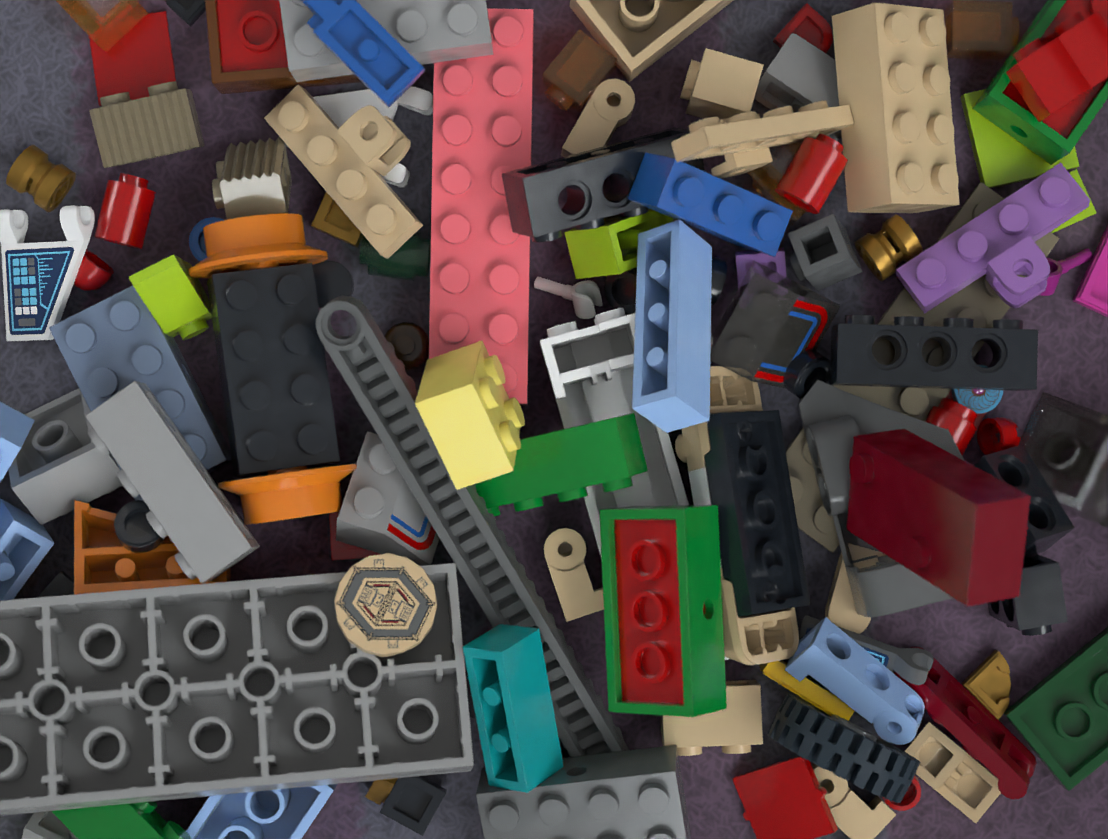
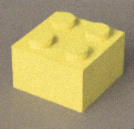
M483 341L428 359L415 401V405L456 490L513 471L516 452L521 448L520 429L525 425L521 406L515 397L509 399L503 386L505 375L502 365L496 355L489 356Z

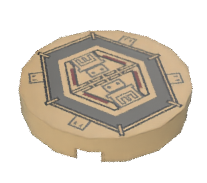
M390 553L368 556L351 566L339 582L334 601L337 623L346 639L362 652L380 657L404 653L419 645L431 630L437 609L435 588L425 570L409 558Z

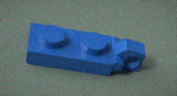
M301 0L315 14L307 22L313 29L314 35L388 108L425 72L422 65L356 0Z

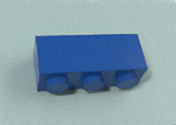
M645 152L628 196V200L675 220L680 219L687 225L734 245L772 257L776 256L793 212L786 207L682 161L676 162L675 158Z

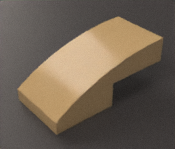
M930 722L905 750L906 753L920 761L916 775L974 823L978 822L1001 794L997 785L999 779Z

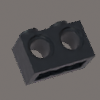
M1024 445L984 455L973 465L1030 496L1024 558L1045 552L1075 528Z
M1039 554L1024 558L1020 596L988 602L990 616L1007 624V627L1021 630L1022 635L1026 636L1046 634L1052 631L1053 624L1068 622L1059 562Z

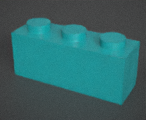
M499 624L463 646V653L488 784L493 787L528 793L564 767L539 628Z

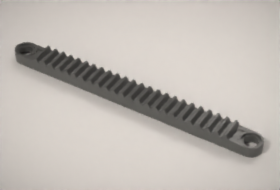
M352 296L333 298L320 310L316 318V330L319 338L452 560L456 563L458 570L493 628L499 624L539 628L558 736L569 755L576 757L628 751L629 748L623 740L621 729L614 725L611 712L606 711L602 697L595 693L592 680L585 676L583 665L575 659L573 648L566 644L563 631L556 627L552 613L547 612L544 599L537 595L535 584L532 580H528L523 564L518 563L513 547L508 546L504 532L496 526L495 517L486 509L485 500L477 494L475 484L456 490L415 405L418 394L415 389V382L413 378L407 376L404 363L397 359L394 346L385 339L368 308L362 301ZM346 310L355 317L357 329L353 335L341 336L332 329L331 316L334 311Z

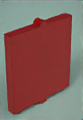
M166 11L135 16L124 12L122 18L87 23L100 107L102 106L100 98L129 92L130 99L135 100L148 97V87L173 81L177 82Z
M801 756L780 761L732 778L745 809L743 817L745 820L750 821L757 839H815L835 833L838 830L825 799L827 790L822 786L820 787L810 761Z

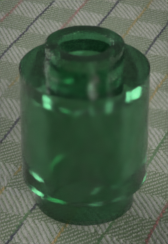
M416 232L387 259L381 256L363 235L359 262L360 264L368 265V275L415 281L416 276L427 278L430 267L431 239L421 238V233Z

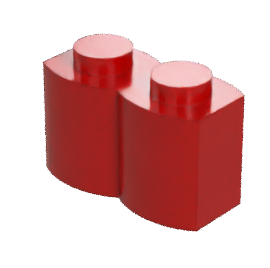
M1080 11L1075 13L1054 28L1058 35L1057 38L1045 45L1040 38H1037L1013 55L1018 63L1009 69L1006 74L1038 122L1049 117L1108 78V24L1099 11L1084 19Z

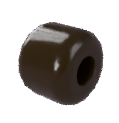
M402 322L395 324L387 330L384 337L394 346L397 359L404 363L405 371L418 369L426 363L429 357V336L422 327L415 323Z

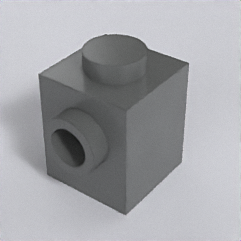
M834 214L788 233L795 251L789 254L793 269L800 281L807 279L817 291L863 272L847 231Z

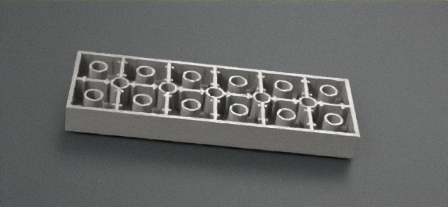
M456 563L420 566L425 570L435 588L437 609L433 626L419 645L404 653L388 657H380L362 652L346 639L337 623L334 601L339 582L347 572L0 601V816L471 771L474 762Z

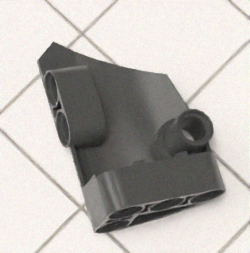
M817 379L798 403V408L821 499L827 514L833 516L857 614L865 617H879L952 599L951 596L887 555L880 557L874 555L852 561L848 543L880 551L847 530L851 478L849 461L853 452L854 436L905 428L964 460L949 430L883 407ZM878 557L879 561L876 562V565L860 569L853 565V563Z

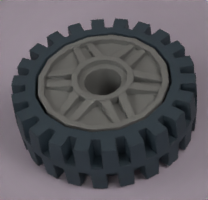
M787 694L768 732V735L773 740L782 744L787 749L796 752L799 756L814 762L815 765L829 770L834 775L846 779L862 789L865 788L869 792L880 795L895 803L902 801L920 764V761L867 730L835 714L830 716L806 700L791 694Z

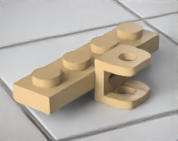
M298 84L264 117L381 256L387 259L391 257L423 226L380 176L384 177L404 158L411 142L393 120L388 116H383L377 108L368 105L359 109L339 128L309 92Z
M824 100L799 108L796 113H793L792 106H784L764 113L763 118H760L756 111H749L720 121L719 117L702 119L690 124V133L671 142L676 162L724 155L726 162L711 169L713 176L725 178L741 175L773 162L769 147L802 142L805 137L815 139L819 133L828 136L855 123L849 105L828 108L827 101Z

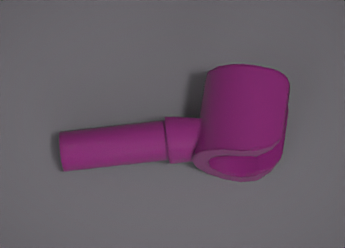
M1086 248L1059 261L1047 258L1050 265V274L1047 278L1046 290L1040 295L1050 296L1054 294L1061 275L1093 258L1091 250Z

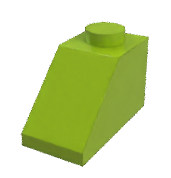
M648 208V212L643 215L620 217L618 214L606 217L605 225L587 230L574 228L564 232L576 279L616 275L636 268L638 234L673 222V218Z
M173 254L129 276V279L164 334L171 337L180 334L182 340H187L209 328L206 321L212 318L210 301L199 279L189 276L188 270L192 265Z

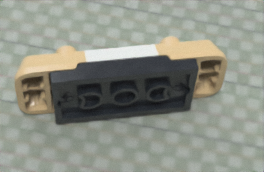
M711 366L710 421L682 428V434L675 441V450L678 458L682 462L687 463L693 504L718 505L724 655L729 659L751 666L789 659L794 656L799 643L795 607L811 604L779 410L763 411L757 380L748 368L743 366Z

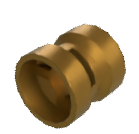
M31 145L18 156L11 166L6 178V184L19 193L28 192L34 197L36 205L47 212H51L60 205L73 186L76 173L63 164L54 165L49 161L47 153L35 145Z
M897 214L883 222L879 232L876 234L867 233L855 242L859 255L873 275L880 281L894 274L898 264L903 261L908 262L923 252L915 233L905 220Z

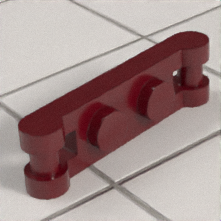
M935 658L932 668L928 671L927 679L922 685L909 683L894 671L897 677L923 699L925 708L932 720L939 725H943L962 743L964 750L972 758L979 760L999 779L997 785L1002 795L1010 799L1024 797L1037 764L1036 757Z

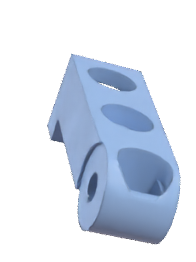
M827 617L822 619L799 640L797 651L794 656L790 657L785 671L799 682L807 675L813 677L871 724L873 723L876 733L883 740L892 744L902 745L914 739L925 709L923 699L917 692Z

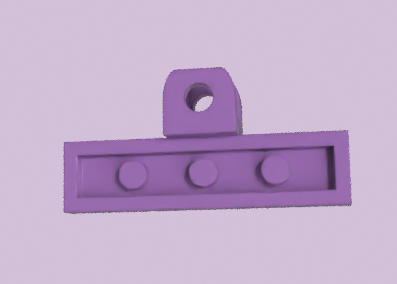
M1060 162L897 268L896 276L924 314L985 274V279L997 295L1007 305L1019 308L1044 292L1047 287L1050 265L1035 241L1088 208L1090 199Z

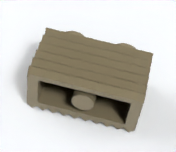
M173 81L148 87L149 96L131 100L129 92L100 98L102 107L89 111L103 167L112 168L205 147L191 89L184 88L178 90L177 82Z
M278 137L276 141L269 138L266 143L261 139L256 144L251 140L247 145L241 141L237 146L230 143L227 147L225 160L216 162L218 179L212 180L216 208H225L227 220L254 215L288 213L292 178L285 142Z

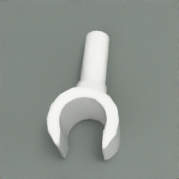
M537 277L535 280L534 288L572 300L576 316L579 318H593L596 315L594 305H603L600 290L597 284L591 280L581 281L573 286L564 285L542 277Z

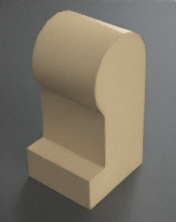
M607 79L598 85L564 143L561 156L566 157L607 146L616 128L622 126L631 118L635 105V94L630 85L620 79Z
M569 528L557 529L552 532L545 541L544 555L566 622L604 610L603 588L593 590L584 563L586 555L584 539L578 532Z
M848 543L852 561L874 555L878 557L885 555L882 552ZM841 552L826 603L825 617L838 627L861 634L867 629L871 617L857 614ZM878 557L853 563V565L860 569L876 565V562L879 561Z
M814 762L811 764L820 787L822 786L827 790L825 799L837 827L850 839H874L896 816V813L877 795L867 805L848 786L846 779H842L829 770L815 765Z

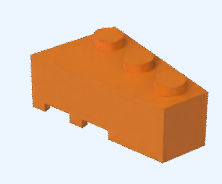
M74 500V595L231 582L230 568L210 582L201 583L198 577L191 580L178 565L175 555L180 551L169 536H166L163 542L152 551L135 553L127 550L121 545L115 532L114 521L116 513L92 508L88 503Z

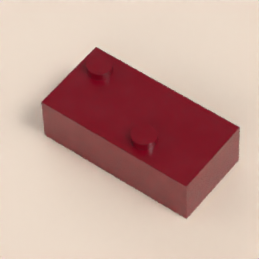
M905 428L854 436L853 452L849 461V472L851 475L847 530L966 607L1020 596L1030 503L1029 495Z

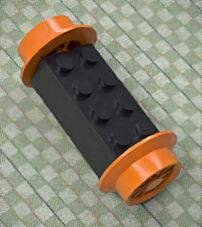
M263 214L233 218L209 224L203 227L207 258L191 267L188 272L190 277L209 278L207 287L234 476L268 472L267 476L218 483V487L240 495L244 525L339 512L343 503L340 480L357 469V464L310 470L307 468V466L340 461L325 350L316 330V318L319 314L313 265L327 260L328 253L306 245L303 217L300 214Z

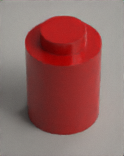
M819 133L815 139L805 137L775 189L776 193L791 204L807 212L819 214L848 162L847 158L841 154L844 147L833 138Z
M120 173L118 181L108 180L94 234L95 238L136 249L143 248L156 192L147 189L149 180Z

